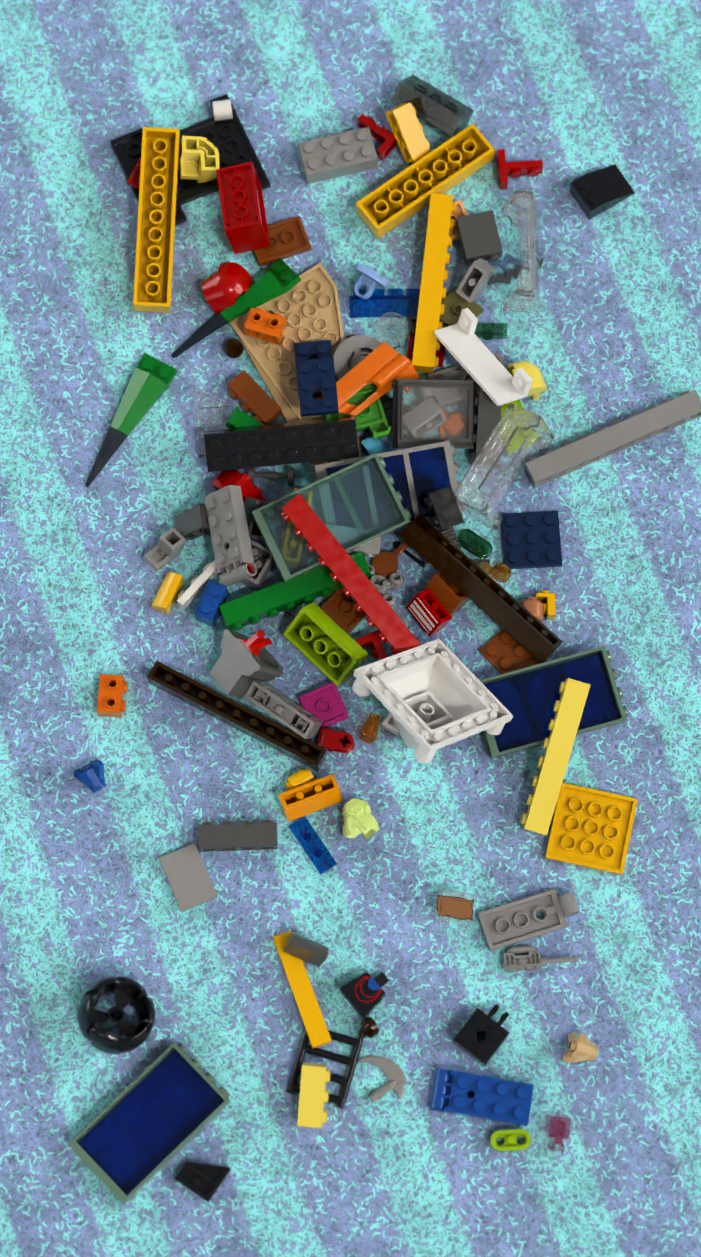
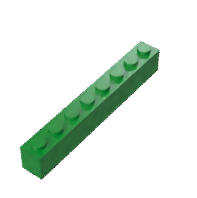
M363 551L350 555L368 579L371 578V572ZM321 566L286 583L282 581L221 604L219 608L227 629L238 631L247 624L253 625L259 623L263 618L275 617L281 611H291L302 603L309 604L318 597H328L334 591L341 590L344 586L340 581L336 583L329 575L332 571L328 566L325 568Z

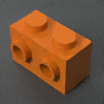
M251 308L244 326L245 335L280 345L287 327V319L281 314H271L262 308Z
M100 674L97 704L98 716L122 717V712H126V700H123V695L127 693L128 682H125L124 676Z

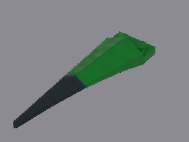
M279 258L267 269L264 267L251 280L248 291L246 293L242 292L235 299V304L215 313L171 356L173 358L178 357L214 331L249 312L251 308H256L287 293L301 279Z
M144 353L133 371L88 477L86 487L93 482L127 436L166 391L177 374V369Z

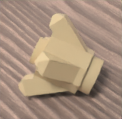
M571 1033L568 1035V1052L562 1056L565 1063L594 1061L596 1059L598 1046L594 1045L584 1033L580 1035Z

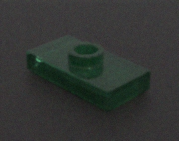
M477 323L474 334L479 339L485 340L506 339L507 324Z

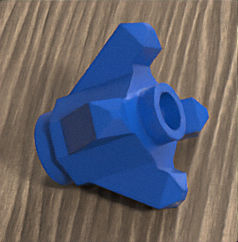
M95 759L92 763L85 765L81 769L74 770V777L91 789L93 793L107 786L104 779V763L98 759Z

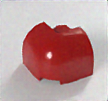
M235 262L221 263L218 271L202 281L203 295L209 306L215 313H218L235 304V299L242 292L246 293L248 291L252 277L245 268Z

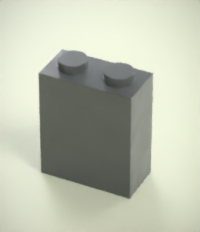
M493 210L457 217L456 228L465 265H472L474 261L480 258L485 261L494 262L502 257L503 250Z

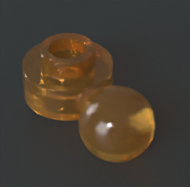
M487 562L478 564L485 573L491 575L498 582H507L512 573L511 569L505 564H496L494 567H491Z

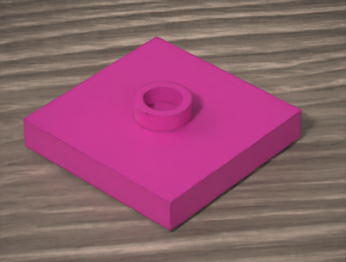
M333 682L299 696L303 708L324 721L320 728H327L350 718L336 684Z

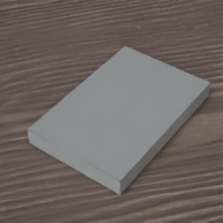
M196 843L159 858L181 912L218 898Z

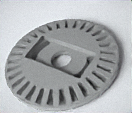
M366 335L351 336L341 342L333 354L336 381L340 380L382 343Z

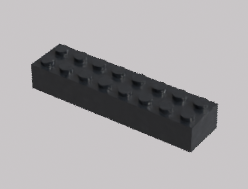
M355 416L211 430L204 433L208 472L359 457Z

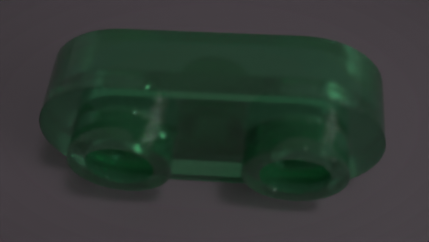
M463 529L459 532L457 538L461 547L480 559H487L491 555L493 547L490 542L469 529Z

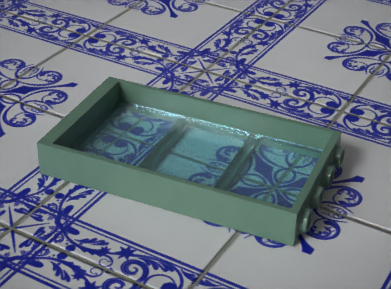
M377 453L252 511L251 515L284 583L322 566L317 560L319 555L315 551L311 552L305 545L307 540L295 533L293 530L295 525L291 520L287 522L280 514L283 512L281 507L298 493L301 494L347 553L409 525L411 515L408 509H404L401 504L403 499L400 492H395L393 484H395L390 473H386L384 469L386 464L382 456L378 457Z

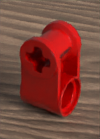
M320 728L317 745L328 749V751L350 753L354 749V739L349 733ZM345 739H347L350 744H346V747H343L341 742H345Z

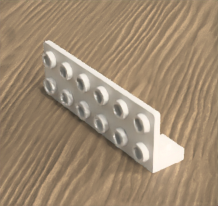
M468 308L462 309L457 324L435 330L434 335L497 406L528 396L533 379L523 368L517 369L514 377L474 334L478 318Z

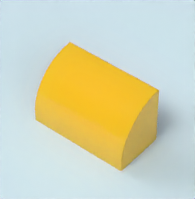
M167 572L151 604L152 609L166 615L169 614L184 584L183 575Z

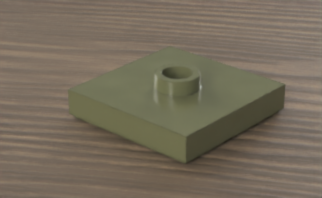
M455 287L441 301V304H444L445 307L444 316L440 315L439 321L443 322L447 327L458 323L462 309L468 308L477 318L484 312V309L475 301L470 303L456 293L458 287Z

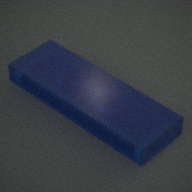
M305 816L288 826L320 875L337 865Z

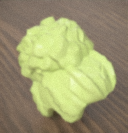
M351 798L350 801L345 803L342 808L343 820L345 822L342 827L344 837L356 838L357 835L363 834L366 839H370L374 832H378V822L371 815V807L367 801Z

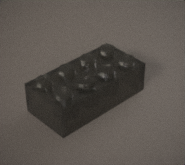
M415 75L399 82L391 100L396 106L411 102L416 110L417 118L423 119L431 127L442 130L444 135L452 137L467 127L474 112L470 107Z

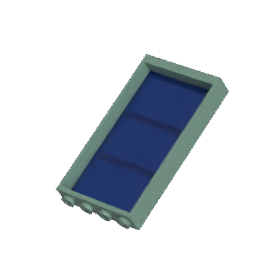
M605 646L480 680L513 715L512 720L505 724L499 735H490L483 731L490 758L494 759L543 745L545 738H549L550 730H548L549 722L555 718L556 712L553 711L555 702L560 700L562 694L559 693L561 682H565L567 678L590 684L576 736L624 723L627 720L628 711L625 705L622 706L621 698H623L620 687L616 686L615 680H617L615 669H611L609 663L612 661L609 650L606 651Z
M174 1042L68 1144L124 1205L230 1103L228 1099L230 1094L223 1087L219 1089L214 1084L216 1080L209 1072L206 1075L202 1072L201 1068L203 1066L195 1058L191 1060L186 1055L188 1050L181 1043L177 1045Z

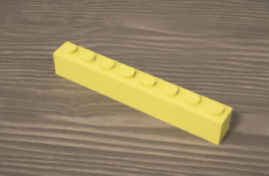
M567 678L565 682H561L559 693L562 694L560 700H556L554 705L555 718L549 722L548 730H550L549 738H545L542 749H545L543 757L540 756L537 767L540 769L538 776L534 775L531 786L534 787V790L527 798L526 805L529 807L527 813L522 815L520 823L523 824L522 829L542 835L548 834L590 684Z

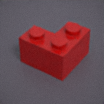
M237 470L222 471L211 483L216 491L228 485L241 486L243 503L245 496L266 500L261 495L263 492L251 483L252 479L246 473L241 474Z

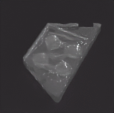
M194 388L197 456L201 458L206 455L205 431L229 429L225 424L233 413V403L226 399H220L214 394L202 392L199 388Z

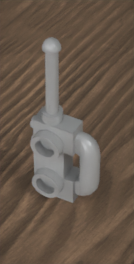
M530 945L513 946L508 948L506 953H503L505 972L535 971L542 969V966L546 964L576 963L578 961L577 956L551 959L541 958L540 951H537L535 947ZM528 953V955L515 956V954Z

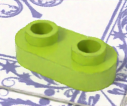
M523 1129L498 1130L490 1138L491 1147L499 1152L525 1150L531 1142L529 1133ZM517 1137H523L524 1143H517ZM503 1138L504 1143L498 1145L496 1139Z

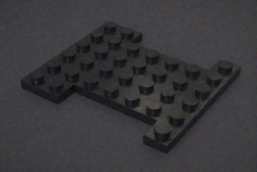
M225 94L210 100L212 107L213 101L229 100L228 95ZM232 103L233 119L215 121V118L212 117L180 130V141L182 136H200L207 138L209 142L213 143L218 148L220 169L252 162L262 190L271 187ZM143 128L110 141L127 180L141 157ZM178 163L175 226L187 221L181 205L218 191V178L205 183H197V180L180 179V166ZM131 187L139 203V190Z

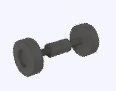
M289 467L288 475L266 471L265 473H255V468H249L248 476L252 479V484L255 482V477H265V479L273 480L288 478V486H294L295 468Z

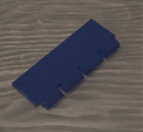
M353 289V296H350V318L417 316L420 289H407V295H403V289H388L387 296H385V289H375L368 299H360ZM359 289V293L361 295L366 294V289Z

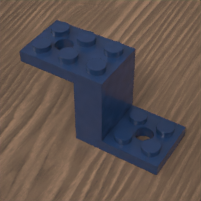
M331 340L294 343L301 417L338 414ZM323 394V398L320 400H316L313 398L316 396H321Z

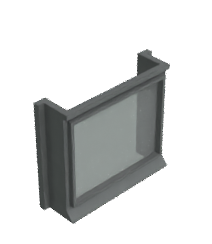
M393 380L392 448H410L450 441L454 448L475 449V444H473V433H475V381Z

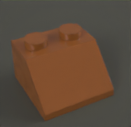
M441 572L434 574L423 588V591L429 588L450 615L459 611L471 600L454 584L450 583Z

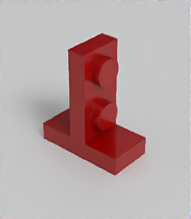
M364 114L360 115L358 127H369L371 136L381 143V146L377 149V158L383 161L398 144L393 132L390 134L385 127L377 125L371 117H366Z
M498 149L497 166L500 190H507V176L518 178L521 175L535 177L542 174L543 161L506 162L505 149Z
M379 630L355 640L363 649L372 646L370 651L374 659L382 660L388 657L381 644L382 639L378 636Z

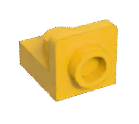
M546 590L536 593L535 597L538 598V601L546 602L543 603L546 620H554L555 593Z

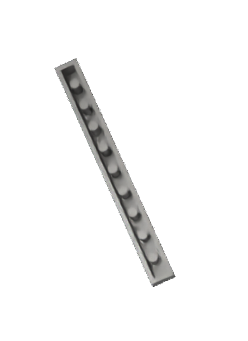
M696 390L691 392L685 391L675 399L669 398L659 406L653 405L648 407L643 413H634L629 416V419L624 421L618 420L608 428L601 427L594 434L589 436L588 434L583 435L573 443H564L561 448L557 450L550 449L538 458L534 456L525 463V471L533 487L536 488L700 417L701 400Z

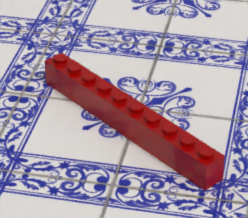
M300 493L281 507L283 512L280 514L287 522L291 520L295 525L293 528L295 533L307 540L305 543L307 548L319 555L317 560L324 568L328 566L332 571L329 575L336 583L340 581L344 586L341 590L348 598L352 596L356 601L353 605L360 613L365 612L368 616L366 621L372 628L377 627L380 631L378 636L384 643L389 642L392 646L390 651L394 655L421 645Z

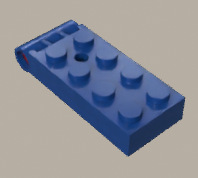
M436 1069L429 1109L527 1127L534 1085L452 1070ZM473 1092L474 1098H468L467 1093Z

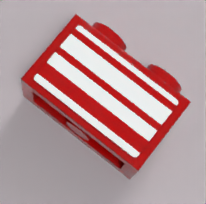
M429 588L418 593L406 606L428 636L441 631L452 619V616Z

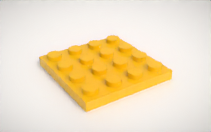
M562 782L545 859L623 875L638 799Z

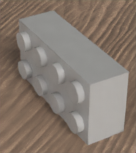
M369 127L298 143L299 156L307 184L378 168V158Z

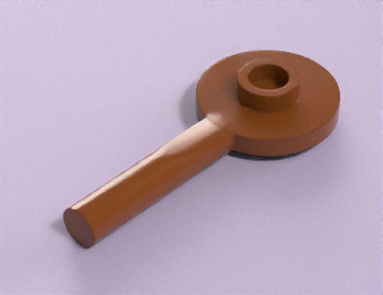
M403 541L392 553L383 551L379 555L377 554L372 561L375 574L389 578L390 574L397 572L399 567L397 558L410 545Z

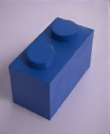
M211 580L208 581L194 613L197 621L215 627L221 613L219 605L224 604L229 595L227 586Z

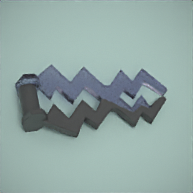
M531 247L529 254L522 250L519 259L506 253L503 261L499 259L494 262H488L496 268L495 270H497V266L506 270L508 263L516 266L515 271L510 268L508 269L506 277L500 273H497V277L492 274L488 285L496 282L510 284L511 277L517 279L521 270L533 274L534 268L540 271L544 258L538 264L533 260L530 266L524 262L525 259L531 261L533 253L544 256V254Z

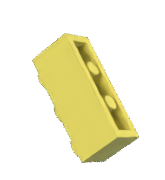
M305 1062L302 1064L297 1126L322 1128L323 1123H327L328 1111L324 1110V1105L329 1100V1090H326V1082H330L331 1070H327L328 1064Z

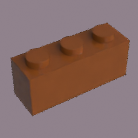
M244 370L227 384V393L234 401L237 399L241 403L240 407L245 413H250L253 418L262 424L271 425L282 415V408Z

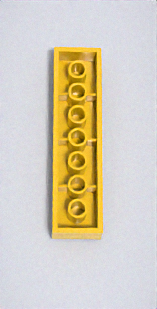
M472 123L356 202V213L374 236L379 239L429 205L431 193L445 194L493 161L495 149Z

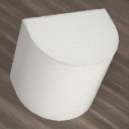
M230 99L212 102L215 121L233 119Z

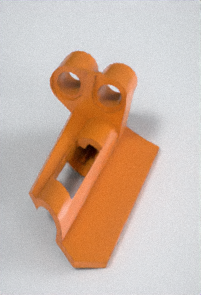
M383 342L336 382L339 413L356 416L393 388V380H421L413 367L412 362L406 356L398 353L391 346ZM373 383L377 385V390L360 405L347 403L366 384ZM403 387V389L407 391V393L414 388Z

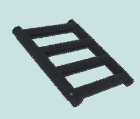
M304 1029L286 1092L292 1094L293 1092L300 1093V1085L297 1084V1080L302 1069L305 1053L348 1065L345 1077L333 1073L330 1076L331 1082L342 1085L339 1096L329 1094L328 1102L337 1104V1107L343 1109L364 1038L358 1036L353 1038L328 1030L331 1040L353 1046L351 1057H347L319 1048L312 1049V1046L308 1045L309 1038L306 1029Z

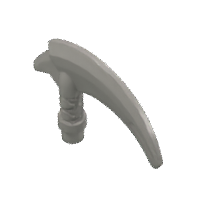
M381 1056L360 1058V1062L371 1063L379 1067L386 1074L389 1081L369 1095L372 1102L381 1099L390 1090L396 1091L398 1098L402 1099L404 1084H407V1080L403 1071L396 1063Z

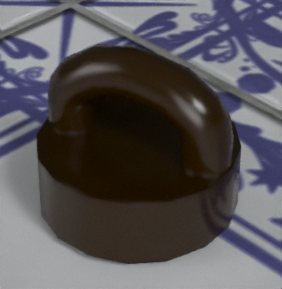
M230 339L225 343L224 351L230 358H237L243 353V345L238 339Z
M367 1017L361 1021L359 1037L373 1038L378 1035V1025L372 1018Z

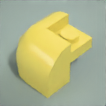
M200 136L181 137L179 147L180 179L197 180V183H205L217 178L216 170L220 169L218 148L209 142L207 138Z
M518 361L507 365L506 369L513 377L517 369L523 368L533 379L528 396H531L533 401L540 399L541 392L548 390L542 374L535 364L528 361Z

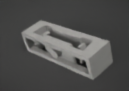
M253 681L244 696L304 739L314 738L324 722L265 681Z

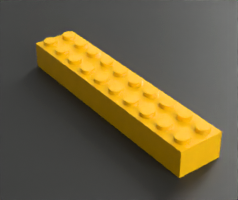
M143 127L133 297L134 311L171 313L180 129Z

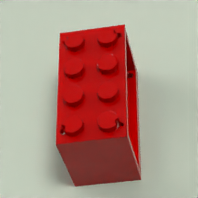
M248 162L217 169L224 230L234 254L270 247L263 191L253 163Z

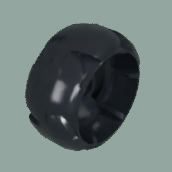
M123 976L106 977L94 983L82 996L80 1006L78 1007V1025L84 1038L90 1040L91 1045L95 1049L107 1054L128 1053L139 1047L149 1037L155 1022V1006L152 998L147 997L146 989L137 981ZM115 994L116 1006L111 1007L106 1013L95 1009V1005L98 1004L101 996ZM128 1004L130 1007L133 1006L137 1012L138 1025L136 1026L125 1020L123 1009ZM118 1026L121 1038L113 1036L108 1032L113 1031Z

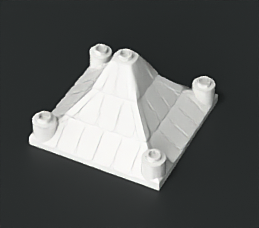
M440 639L357 668L353 674L356 679L352 690L361 697L368 696L372 692L394 716V721L404 743L409 748H416L414 756L421 763H430L438 749L473 736L481 731H486L490 735H499L505 724L513 718V715Z

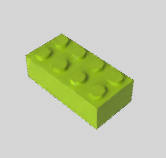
M314 602L300 610L283 634L337 686L349 681L355 669L368 656V653Z

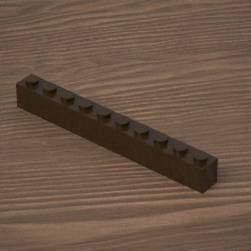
M419 514L400 535L422 558H425L450 583L454 584L478 608L482 609L494 622L498 623L507 634L511 635L522 647L526 648L536 660L544 663L562 644L563 641L423 516Z
M158 661L155 662L147 676L148 682L153 686L317 772L327 756V749L304 739L300 735Z

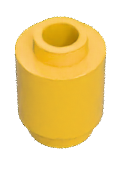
M306 768L287 777L285 785L289 791L315 781L310 770Z

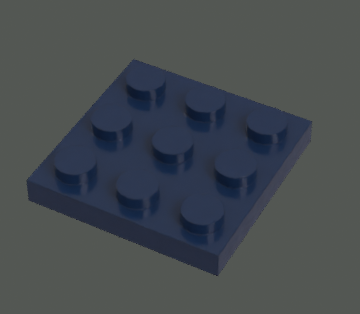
M558 511L501 514L505 570L562 567Z

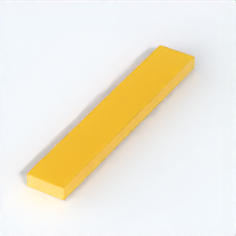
M289 931L274 936L273 941L312 1049L331 1043L332 1040L303 960L283 952L288 936L292 932Z

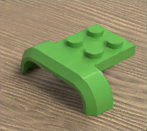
M373 383L366 384L347 403L360 405L377 390L376 385ZM380 398L355 416L357 432L369 429L373 440L387 437L391 431V426L388 425ZM340 413L326 414L327 419L352 416Z

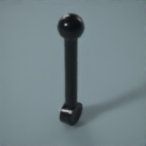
M399 541L393 543L394 548L400 545ZM407 550L404 551V553L411 559H413L416 563H418L419 566H421L422 568L426 566L423 561L417 559L410 552H408Z

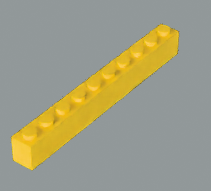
M431 193L412 359L413 367L417 372L433 373L434 367L438 368L439 357L435 355L436 350H440L441 342L434 335V332L443 326V322H439L440 315L444 316L445 307L444 304H441V300L446 298L447 287H443V282L448 280V270H445V264H449L450 253H447V247H451L452 236H449V230H453L454 219L450 218L451 213H455L456 202H452L453 195Z

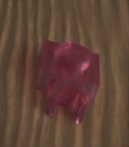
M551 1116L549 1137H555L551 1146L552 1152H554L556 1144H560L562 1146L561 1153L564 1152L563 1138L569 1139L571 1118Z

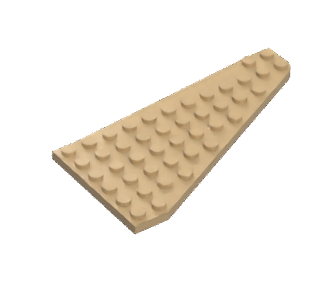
M321 263L299 275L301 281L290 291L256 307L262 308L271 314H281L287 319V327L280 345L245 335L244 326L249 312L228 323L239 337L273 399L282 408V414L287 423L327 419L326 415L301 417L294 343L331 340L333 358L336 348L344 341L337 285ZM316 396L313 398L316 400L322 399V396ZM358 438L359 457H361L360 445H359V438ZM351 458L315 461L310 463L314 469V465L346 460ZM352 464L326 468L327 476ZM363 468L339 478L349 499L359 493V484L364 478ZM332 481L329 483L331 498L339 506L344 501L335 482Z

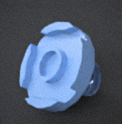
M358 263L354 269L361 275L354 288L355 294L360 299L370 298L377 285L387 288L390 283L384 276L381 279L380 275L377 274L378 272L363 264L360 265ZM362 286H367V293L361 295L359 289Z

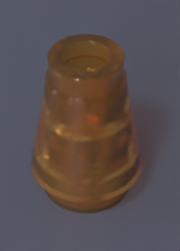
M369 714L359 732V738L363 742L374 743L377 740L381 718L379 715Z

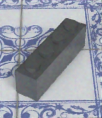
M479 391V395H475V406H478V414H474V425H477V433H473V444H476V452L472 451L471 463H475V467L498 468L501 406H497L484 391Z
M246 820L242 821V824H234L233 821H224L222 824L215 825L214 822H203V825H198L199 852L278 849L277 822L273 823V820H262L261 823H254L253 821Z

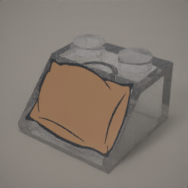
M438 890L434 920H438L437 923L449 925V922L457 923L459 927L473 925L477 895Z

